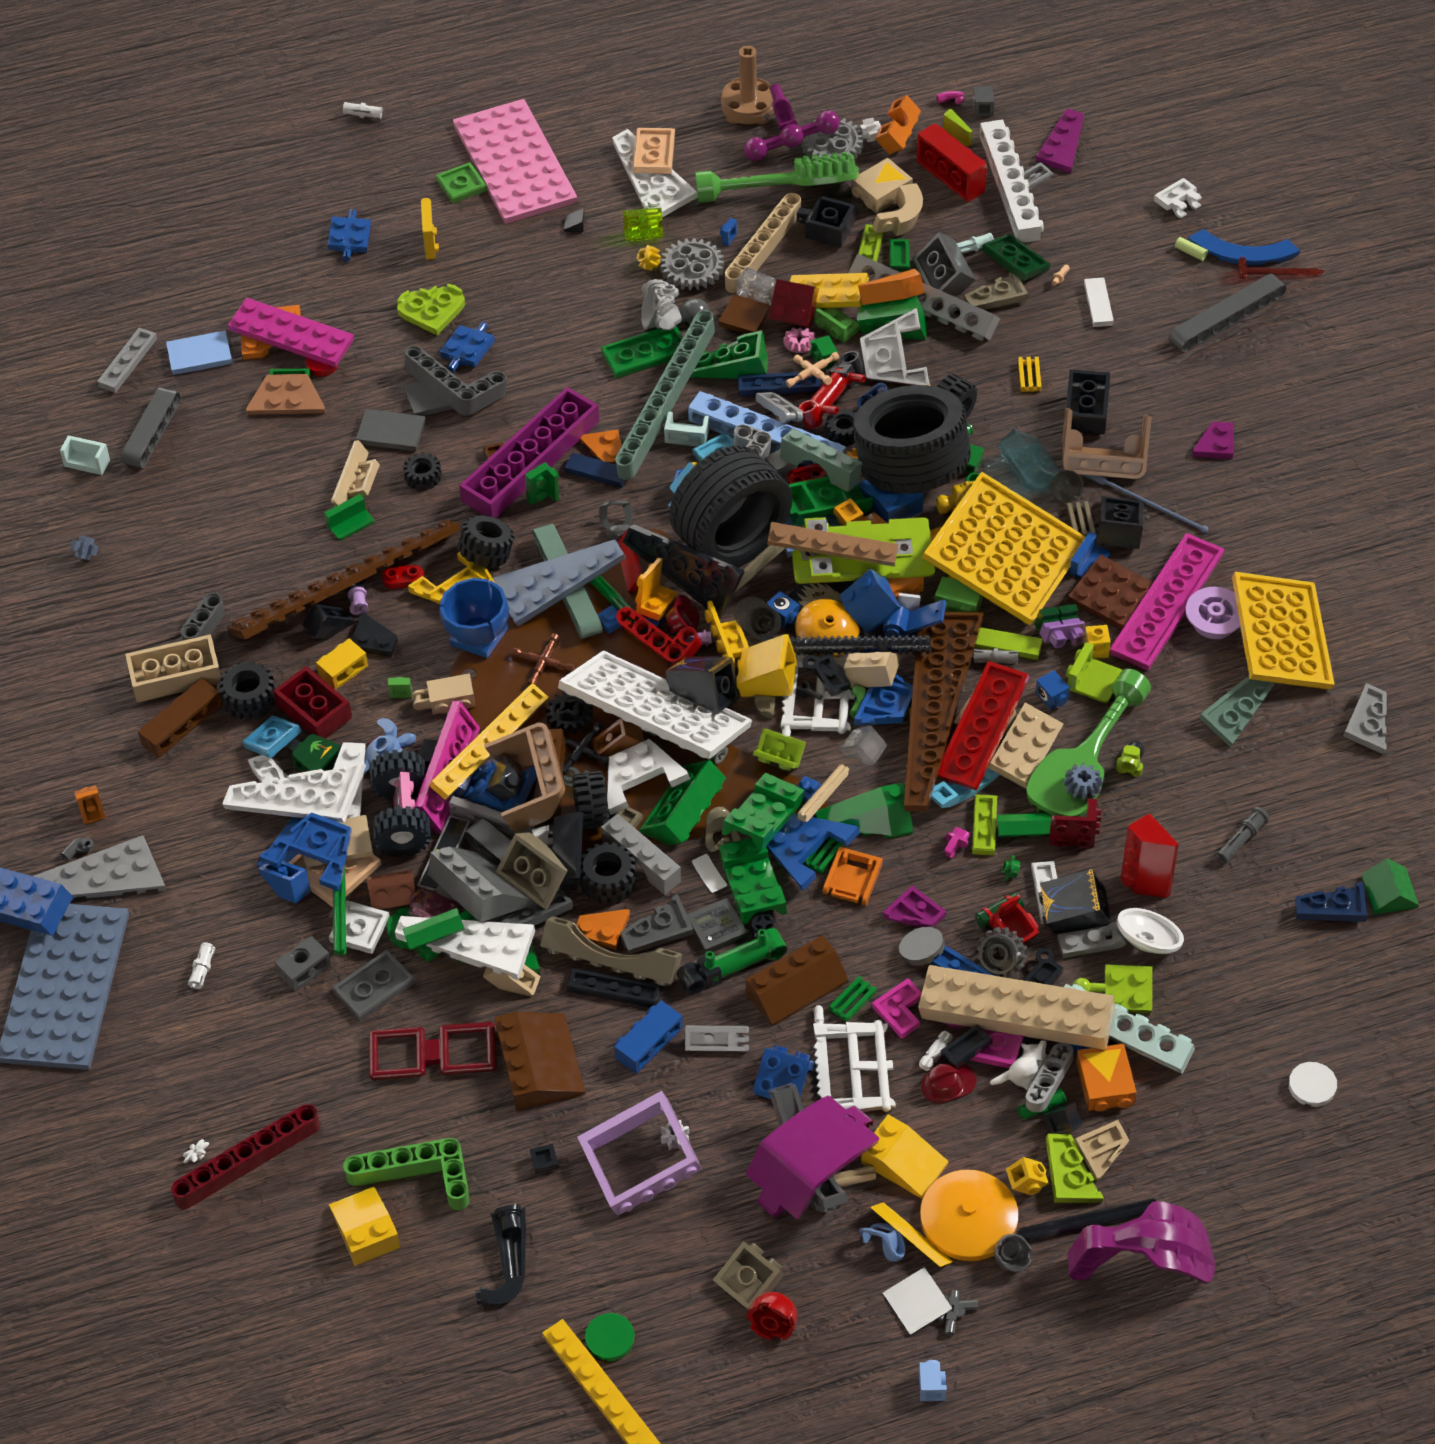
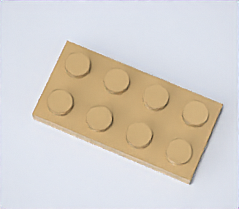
M1024 703L988 768L1027 789L1031 775L1047 755L1064 723Z

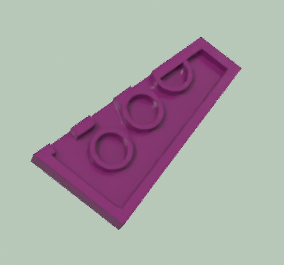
M1066 108L1037 154L1036 162L1072 173L1084 121V113Z

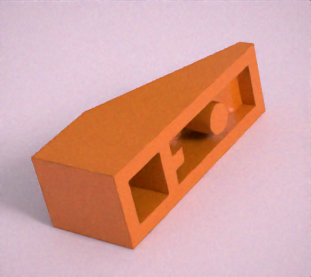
M916 269L858 285L862 305L906 299L925 293L921 274Z

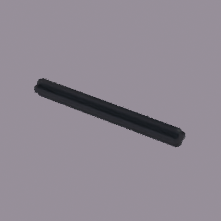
M1150 1198L1018 1228L1017 1235L1022 1236L1027 1242L1084 1229L1090 1225H1102L1141 1216L1147 1207L1157 1200Z

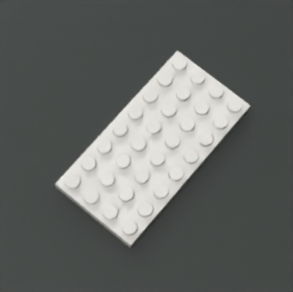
M606 651L600 652L559 680L558 688L565 691L568 695L576 696L588 704H593L603 709L607 713L621 717L622 720L640 726L645 731L657 734L664 740L674 742L683 749L693 751L702 758L710 759L749 729L752 723V719L728 708L723 709L719 713H714L669 691L666 679Z

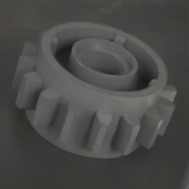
M999 927L994 928L993 932L991 930L985 933L986 937L979 939L981 945L976 947L979 951L977 959H980L982 963L980 966L999 977L1003 975V977L1008 978L1010 973L1012 975L1017 974V968H1023L1024 964L1022 961L1027 959V956L1024 954L1027 946H1023V938L1016 936V931L1009 932L1008 927L1003 928L1002 931ZM999 947L1005 951L1004 958L998 953Z

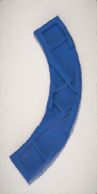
M1205 229L1188 237V241L1207 249L1209 254L1219 257V260L1240 265H1265V263L1275 261L1280 263L1300 254V250L1288 239L1266 246H1242L1223 241Z

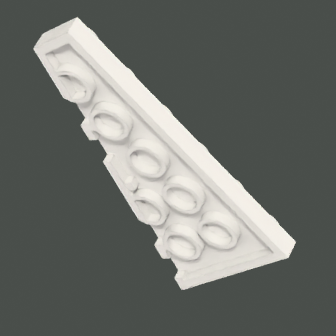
M627 129L612 137L613 145L651 223L698 198L697 191L673 169L672 174L633 173L636 136Z

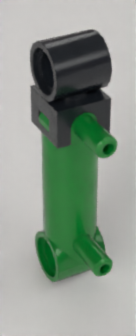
M760 929L757 932V939L714 956L712 951H707L705 956L697 959V964L689 962L682 965L677 970L676 975L686 993L693 995L699 993L705 987L709 989L722 983L723 977L766 959L774 961L783 957L787 953L788 947L777 929Z

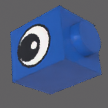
M780 591L766 603V617L784 630L795 624L800 612L799 604Z
M1055 670L1036 680L1035 693L1050 710L1061 707L1068 701L1070 687Z

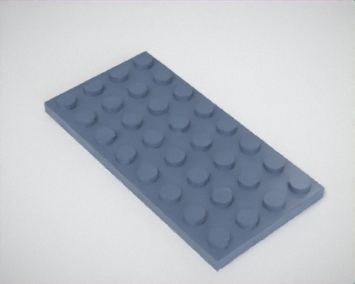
M69 904L53 936L31 930L0 1042V1063L90 1070L129 917L128 909Z

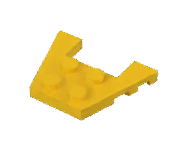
M459 552L457 553L458 560L467 566L465 569L437 587L422 576L409 584L408 590L414 595L440 604L444 592L456 582L471 578L489 579V582H494L487 568L485 569V567L467 561Z

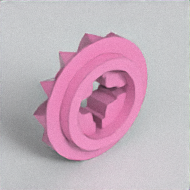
M801 326L799 329L792 327L791 331H786L785 337H783L785 347L794 353L810 351V341L816 339L814 332H810L809 328L803 330ZM798 337H802L800 343L797 341Z

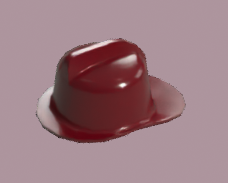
M679 595L676 598L674 606L666 615L669 624V634L674 632L678 634L684 627L697 629L700 618L698 610L692 600L685 595Z
M940 1064L932 1068L924 1076L921 1089L926 1099L935 1103H943L971 1093L976 1087L977 1079L972 1069L966 1065L955 1069L951 1064Z

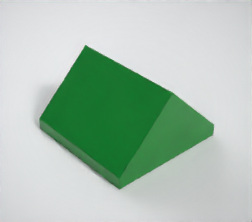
M1386 858L1361 875L1374 914L1419 907L1406 867Z

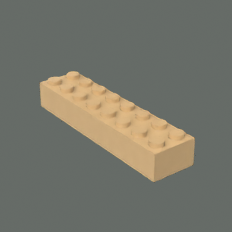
M929 965L918 1008L921 1018L967 1027L978 1025L985 1030L1106 1050L1115 1012V1001L1113 995Z

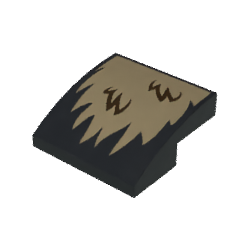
M827 582L799 584L788 595V597L799 604L800 611L808 603L819 599H831L842 602L839 596L841 593Z

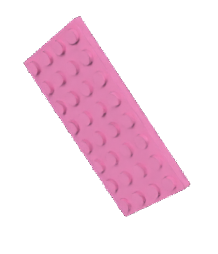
M525 99L453 119L454 127L479 175L486 183L487 190L505 224L578 202L575 191Z

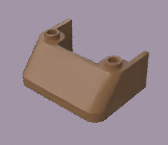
M1065 408L1062 435V464L1067 472L1131 479L1141 478L1145 474L1152 417L1143 415L1142 434L1127 437L1124 441L1123 450L1083 447L1082 434L1077 430L1071 429L1073 410Z
M536 723L484 744L485 749L494 760L504 753L512 760L518 758L519 763L524 768L535 766L542 796L501 813V816L514 833L549 820L565 792V785L552 735L548 727L543 723Z

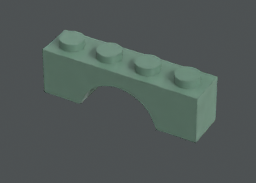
M794 428L782 437L781 459L795 466H798L804 460L814 461L826 471L831 484L847 492L860 482L862 462Z

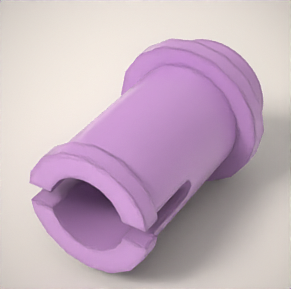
M704 630V632L698 633L702 640L701 645L708 647V644H712L710 631L706 632ZM689 636L686 639V643L693 641L694 636Z

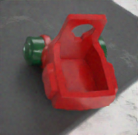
M1015 892L1004 896L1003 899L988 907L982 908L974 916L977 925L982 929L999 927L1002 931L1003 928L1008 927L1009 932L1016 931V936L1023 938V945L1039 934L1038 924L1030 913H1026L1023 909L1024 903L1020 895Z

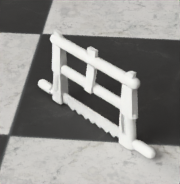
M795 653L797 667L792 696H783L785 700L782 701L784 705L782 707L784 715L781 721L782 734L790 736V729L838 731L840 734L845 733L846 730L851 731L850 724L847 722L849 699L855 700V696L851 694L852 691L849 689L831 697L828 691H825V687L818 677L816 692L821 694L823 698L822 700L815 698L813 717L793 715L798 667H803L802 660L808 656L804 654L797 656V653ZM833 657L846 676L844 666L848 657ZM809 661L807 664L813 665L815 662ZM824 699H840L838 720L822 718Z
M820 1005L815 1006L813 1029L815 1040L817 1039L814 1049L817 1051L814 1056L817 1057L815 1064L818 1065L816 1072L819 1074L816 1079L819 1080L817 1087L820 1088L817 1095L821 1096V1099L827 1095L831 1096L826 1039L848 1038L853 1098L834 1100L845 1109L856 1106L862 1112L881 1109L884 1112H889L891 1107L896 1108L894 1100L890 1098L887 1070H893V1061H886L884 1033L887 1031L888 1023L883 1024L881 1020H876L874 1023L846 1022V1024H823V1008ZM875 1035L877 1061H859L857 1037ZM860 1070L878 1071L880 1097H862Z

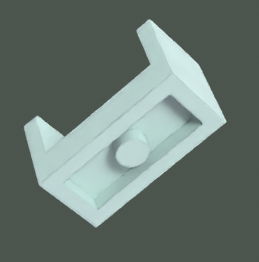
M668 412L664 428L665 443L700 446L707 442L709 416L704 417L702 426L673 422V412Z
M68 436L60 449L64 467L102 475L110 462L108 449L104 443Z

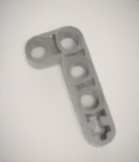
M742 424L734 429L733 446L749 447L765 460V457L770 455L772 438L765 431Z

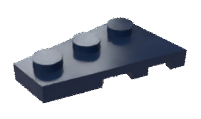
M1363 882L1356 883L1355 887L1347 889L1344 886L1337 887L1333 892L1325 893L1319 891L1296 896V920L1366 922L1367 910Z

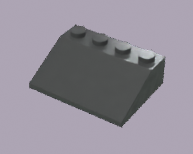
M446 847L430 852L428 876L479 922L536 904L535 901L497 874L498 866L483 853L454 847Z

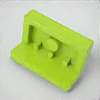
M765 728L762 731L758 748L754 750L753 755L758 756V761L770 764L772 761L778 763L779 768L791 771L792 768L799 767L806 742Z

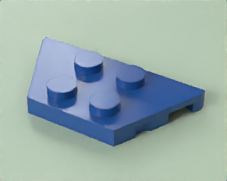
M896 674L892 686L870 687L855 716L854 725L902 723L912 703L913 686L904 682Z

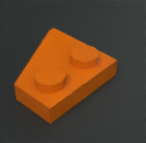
M618 429L584 434L580 438V442L590 449V453L594 457L616 465L615 458L622 447Z
M623 909L581 915L576 925L593 943L616 950L621 939V931L625 929L630 917V910Z

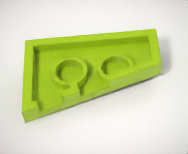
M1047 1134L1046 1145L1054 1203H1102L1104 1197L1094 1185V1178L1091 1172L1088 1173L1083 1163L1084 1158L1072 1135Z

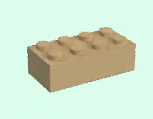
M211 634L125 654L137 703L186 692L192 684H195L201 678L211 686L219 684L221 681Z

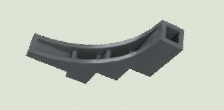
M789 1083L769 1090L779 1127L804 1109L796 1085ZM831 1176L816 1189L810 1205L816 1211L819 1210V1212L834 1211L842 1208V1204L848 1202L846 1192L838 1185L834 1177Z

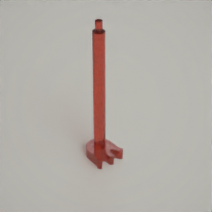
M1239 257L1237 266L1238 279H1245L1246 275L1324 274V270H1318V268H1247L1246 257Z

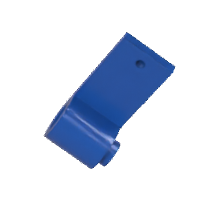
M941 600L912 611H908L905 607L899 605L900 609L884 622V634L888 635V637H892V635H895V637L899 635L904 636L942 623L946 601Z

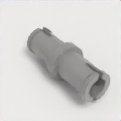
M994 648V650L974 649V663H987L991 661L997 664L1018 665V651H1002L999 648Z

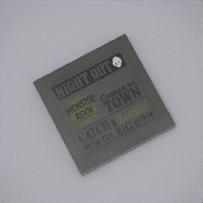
M728 898L687 914L693 932L705 953L747 937V931Z

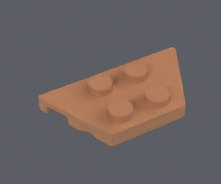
M308 374L267 375L246 408L248 415L326 413L325 406Z

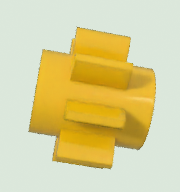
M649 245L646 248H641L637 254V260L640 262L639 267L652 271V268H657L660 265L661 256L658 254L660 250Z

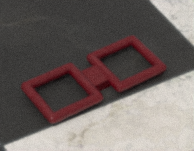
M493 1022L442 1025L439 1028V1039L425 1040V1030L423 1027L372 1030L369 1032V1077L372 1080L422 1077L426 1074V1065L440 1064V1072L443 1075L495 1071L497 1067L495 1024ZM486 1031L487 1062L449 1065L448 1034ZM416 1037V1068L379 1070L378 1039Z

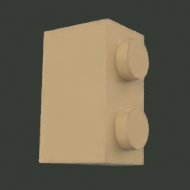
M892 652L849 654L844 670L847 679L851 683V688L855 685L860 687L892 686L901 656Z

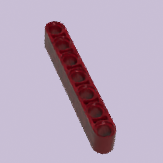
M304 1104L177 1179L171 1186L176 1206L181 1209H188L317 1132L320 1127V1121L316 1107L311 1104Z

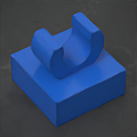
M804 776L797 786L805 790L803 801L807 803L822 784Z

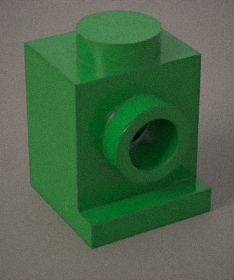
M829 335L810 341V356L814 357L816 363L822 359L829 358L834 352L838 353ZM838 360L830 362L822 370L832 368L836 362L838 363Z

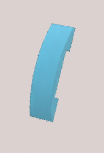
M987 768L977 791L951 782L946 784L943 781L934 786L931 799L941 808L954 806L980 792L1000 774Z

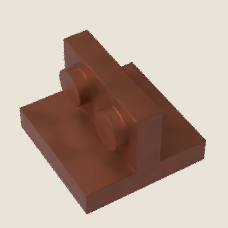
M412 870L367 877L372 908L384 909L417 903Z

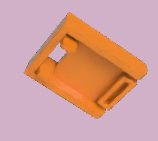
M839 847L823 887V894L828 895L829 890H832V897L857 904L861 898L862 905L867 906L881 870L883 858ZM848 860L867 864L868 870L848 865Z

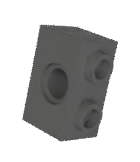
M312 936L299 942L294 949L280 956L275 962L278 975L295 992L331 966L329 952Z

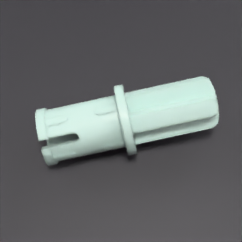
M991 233L979 237L972 236L970 240L957 243L962 254L973 250L977 252L984 243L992 241L994 238Z

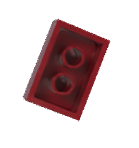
M307 666L273 690L276 706L309 735L315 734L322 738H327L352 718L350 702Z

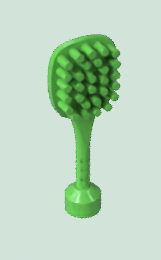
M842 152L839 160L838 153H832L830 158H828V154H822L821 159H819L818 155H812L811 161L809 156H803V164L802 158H796L794 161L795 170L789 173L757 175L727 180L720 179L711 170L695 172L698 203L714 202L721 194V191H727L728 189L736 190L738 188L746 189L748 187L755 188L785 184L810 186L853 180L859 177V168L855 165L854 156L851 153Z
M1132 669L1122 670L1112 684V691L1116 699L1092 734L1076 748L1056 749L1040 762L1029 779L1026 791L1029 804L1035 805L1037 812L1045 811L1054 816L1083 817L1087 812L1088 797L1082 801L1081 797L1073 799V793L1067 794V787L1064 786L1066 772L1068 769L1071 770L1074 764L1080 767L1084 762L1085 767L1093 765V770H1099V777H1102V780L1104 779V769L1097 760L1100 748L1127 706H1140L1150 693L1151 684L1143 674Z

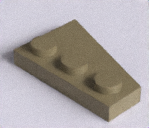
M1011 272L1004 279L1001 277L995 279V283L990 286L983 285L965 294V302L983 310L1028 300V293L1021 280Z

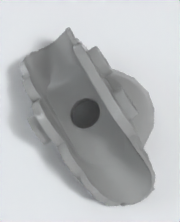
M654 279L649 280L646 284L644 283L641 289L643 296H645L641 309L643 328L648 330L657 327V329L671 330L682 320L678 307L673 304L675 297L679 295L678 289L663 280Z

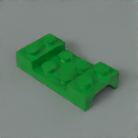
M829 476L789 484L792 492V507L789 517L795 526L804 525V520L807 518L834 514V507L850 498L863 513L870 512L873 504L872 497L865 498L859 489V484L847 492L831 484Z
M765 773L755 784L754 792L738 810L734 808L724 819L722 834L726 836L732 831L737 830L750 836L757 850L762 851L801 806L805 790Z
M752 838L718 845L719 858L742 924H747L755 913L774 909L782 915L787 914L786 900L781 886H778L768 858L767 848L765 847L762 851L757 850Z

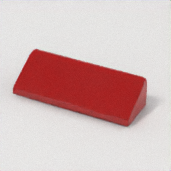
M626 530L617 543L626 556V559L620 563L628 592H635L639 589L637 580L643 573L638 554L622 543L627 532Z

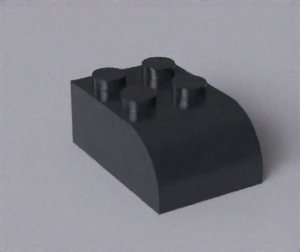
M1069 370L1066 408L1073 410L1071 429L1077 430L1080 433L1105 435L1111 373Z

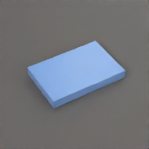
M226 331L166 342L173 375L232 364Z

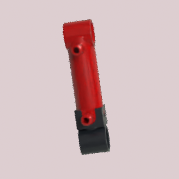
M857 351L844 353L840 358L841 363L836 362L829 370L832 383L829 385L824 383L810 400L799 405L798 408L803 413L802 422L805 428L813 429L823 423V415L825 413L837 415L839 408L832 406V404L846 388L851 389L857 382H865L866 377L863 375L865 367Z

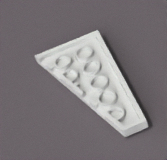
M357 762L356 766L345 767L341 765L336 766L334 770L323 771L319 769L291 774L289 778L284 779L275 777L269 778V781L262 783L253 781L231 785L222 805L225 809L299 818H305L312 812L333 821L345 823L366 765L364 762Z
M401 916L395 930L396 939L407 942L403 929L430 918ZM462 920L465 928L464 931L425 945L431 947L432 951L436 953L441 951L448 953L451 958L480 968L483 966L492 968L493 972L497 974L506 973L511 975L512 979L519 981L535 928L531 924Z

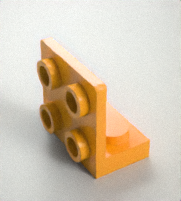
M657 558L653 564L651 563L648 566L647 571L639 576L637 580L639 589L635 598V603L637 604L636 612L660 621L672 607L679 593L660 586L663 560L661 558Z

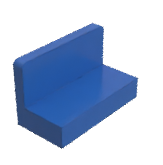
M1092 532L1087 534L1071 559L1069 574L1082 579L1100 554L1109 558L1110 551L1096 546L1097 534Z

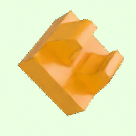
M851 498L834 507L833 510L841 526H846V522L861 519L864 514Z

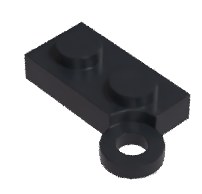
M831 654L821 658L814 655H808L803 658V668L808 671L815 670V674L831 697L851 689V683ZM809 661L815 662L813 665L807 664Z
M1041 948L1037 950L1035 956L1038 964L1023 981L1053 985L1062 975L1064 967L1053 961V951L1048 948ZM1042 954H1046L1049 956V958L1042 959L1040 956Z

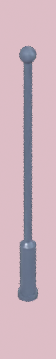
M1080 474L1101 485L1106 484L1139 501H1143V503L1199 529L1203 534H1206L1209 530L1206 525L1201 526L1107 481V478L1104 476Z

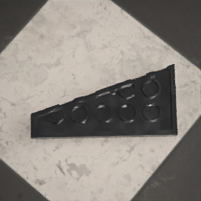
M635 524L628 528L622 543L649 564H653L657 558L663 559L661 573L707 610L708 602L712 601L718 618L725 614L745 572L743 569Z

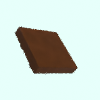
M734 294L720 317L718 326L744 334L757 332L765 321L771 305Z

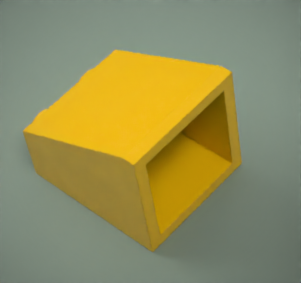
M788 634L742 649L741 658L737 662L739 672L736 675V684L741 697H754V695L792 696L797 658Z

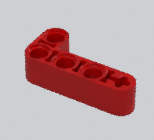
M623 607L617 613V621L626 632L671 666H674L686 657H693L702 644L701 637L692 627H684L672 639L630 607ZM626 619H632L635 622L634 625ZM648 628L646 634L640 635L641 630ZM689 636H694L693 641L686 643V639ZM665 640L662 646L656 647L659 641ZM675 653H681L677 659H672Z

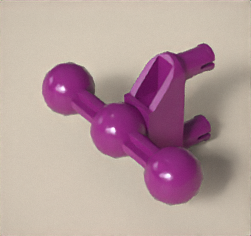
M773 84L769 87L773 98L772 108L781 132L779 135L766 140L759 137L750 138L744 145V154L749 160L754 162L760 161L765 158L769 150L779 146L798 147L806 136L817 132L826 135L833 134L840 127V118L835 112L827 110L821 112L815 122L800 127L797 125L788 98L784 97L780 85Z

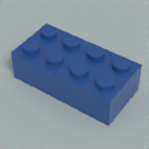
M0 867V922L53 936L73 896L60 883Z

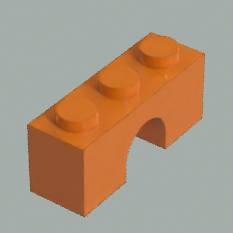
M908 95L893 101L887 113L893 121L882 125L875 137V140L889 155L896 151L900 152L905 148V143L912 134L914 125L918 122L921 110Z

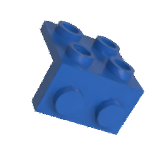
M774 1044L773 1048L765 1047L753 1092L756 1095L771 1099L769 1090L792 1083L797 1086L799 1096L801 1097L808 1070H813L815 1061L809 1060L810 1055L796 1051L795 1055L787 1053L788 1048Z

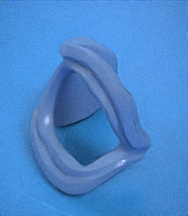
M877 1223L869 1228L859 1229L863 1243H868L872 1235L882 1237L883 1253L888 1261L898 1262L904 1257L906 1252L904 1238L890 1224ZM877 1227L890 1231L891 1233L876 1231Z

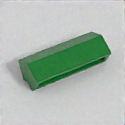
M1049 813L997 815L998 837L1049 836L1051 817L1054 815Z
M456 908L403 929L409 949L412 951L464 931L465 928Z

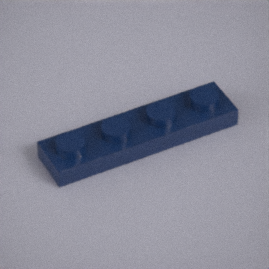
M800 372L738 375L739 396L774 392L776 394L817 392L820 388V379L811 375L802 381L799 380L794 386L789 388L786 380L798 376Z

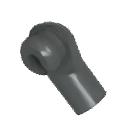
M76 838L60 855L64 860L69 861L76 853L89 852L93 848V840L90 838Z

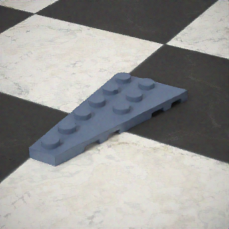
M614 539L493 577V580L503 589L510 607L509 613L519 627L625 560L626 556Z

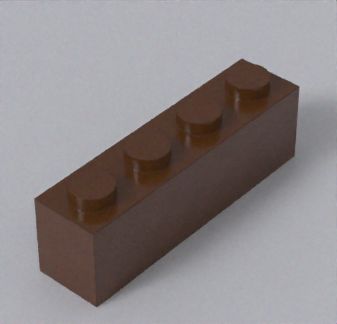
M202 678L195 684H192L180 697L175 698L168 707L161 710L156 717L141 727L138 731L141 745L160 758L223 705L220 692Z

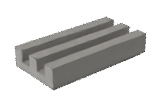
M1041 162L1024 171V178L1029 176L1026 179L1029 183V190L1053 176V172ZM1039 169H1042L1041 172H1039V173H1037V174L1034 173V172L1038 171Z

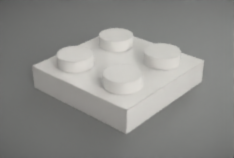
M346 901V947L372 954L390 917L389 912ZM332 929V931H331V933H330V936H329V940H330V942H332V943H333V929Z

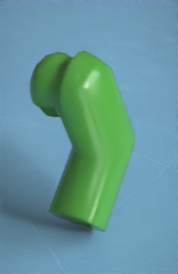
M855 685L851 692L853 696L857 697L849 712L853 718H855L867 692L864 687Z

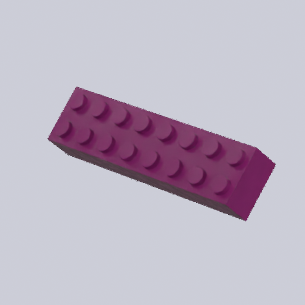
M566 387L459 485L461 502L484 516L496 519L526 491V473L544 462L550 467L554 465L584 434H587L600 422L598 405Z

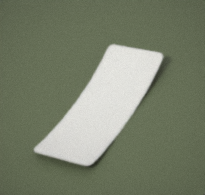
M708 854L692 860L700 877L712 893L727 886V883L715 868Z

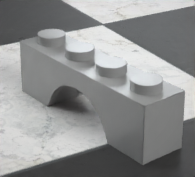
M616 814L601 826L602 842H608L609 845H612L613 842L618 843V847L623 845L626 847V851L630 850L632 857H634L635 861L645 872L648 881L662 894L666 895L681 882V867L619 814Z

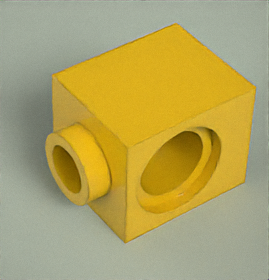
M1087 626L1085 628L1084 645L1086 642L1094 645L1093 659L1109 658L1111 641L1108 626Z

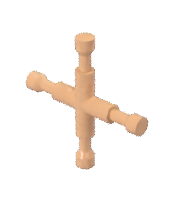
M834 352L829 358L822 359L814 365L806 360L804 361L801 356L796 355L793 359L794 362L801 364L805 370L798 373V376L786 380L787 386L790 388L799 380L802 381L811 375L822 379L826 385L831 384L832 378L828 375L825 376L821 369L825 368L830 362L840 359L838 353Z

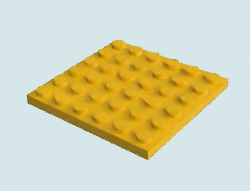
M981 472L930 543L922 558L1031 626L1039 610L1043 609L1069 570L1071 559L1086 536Z

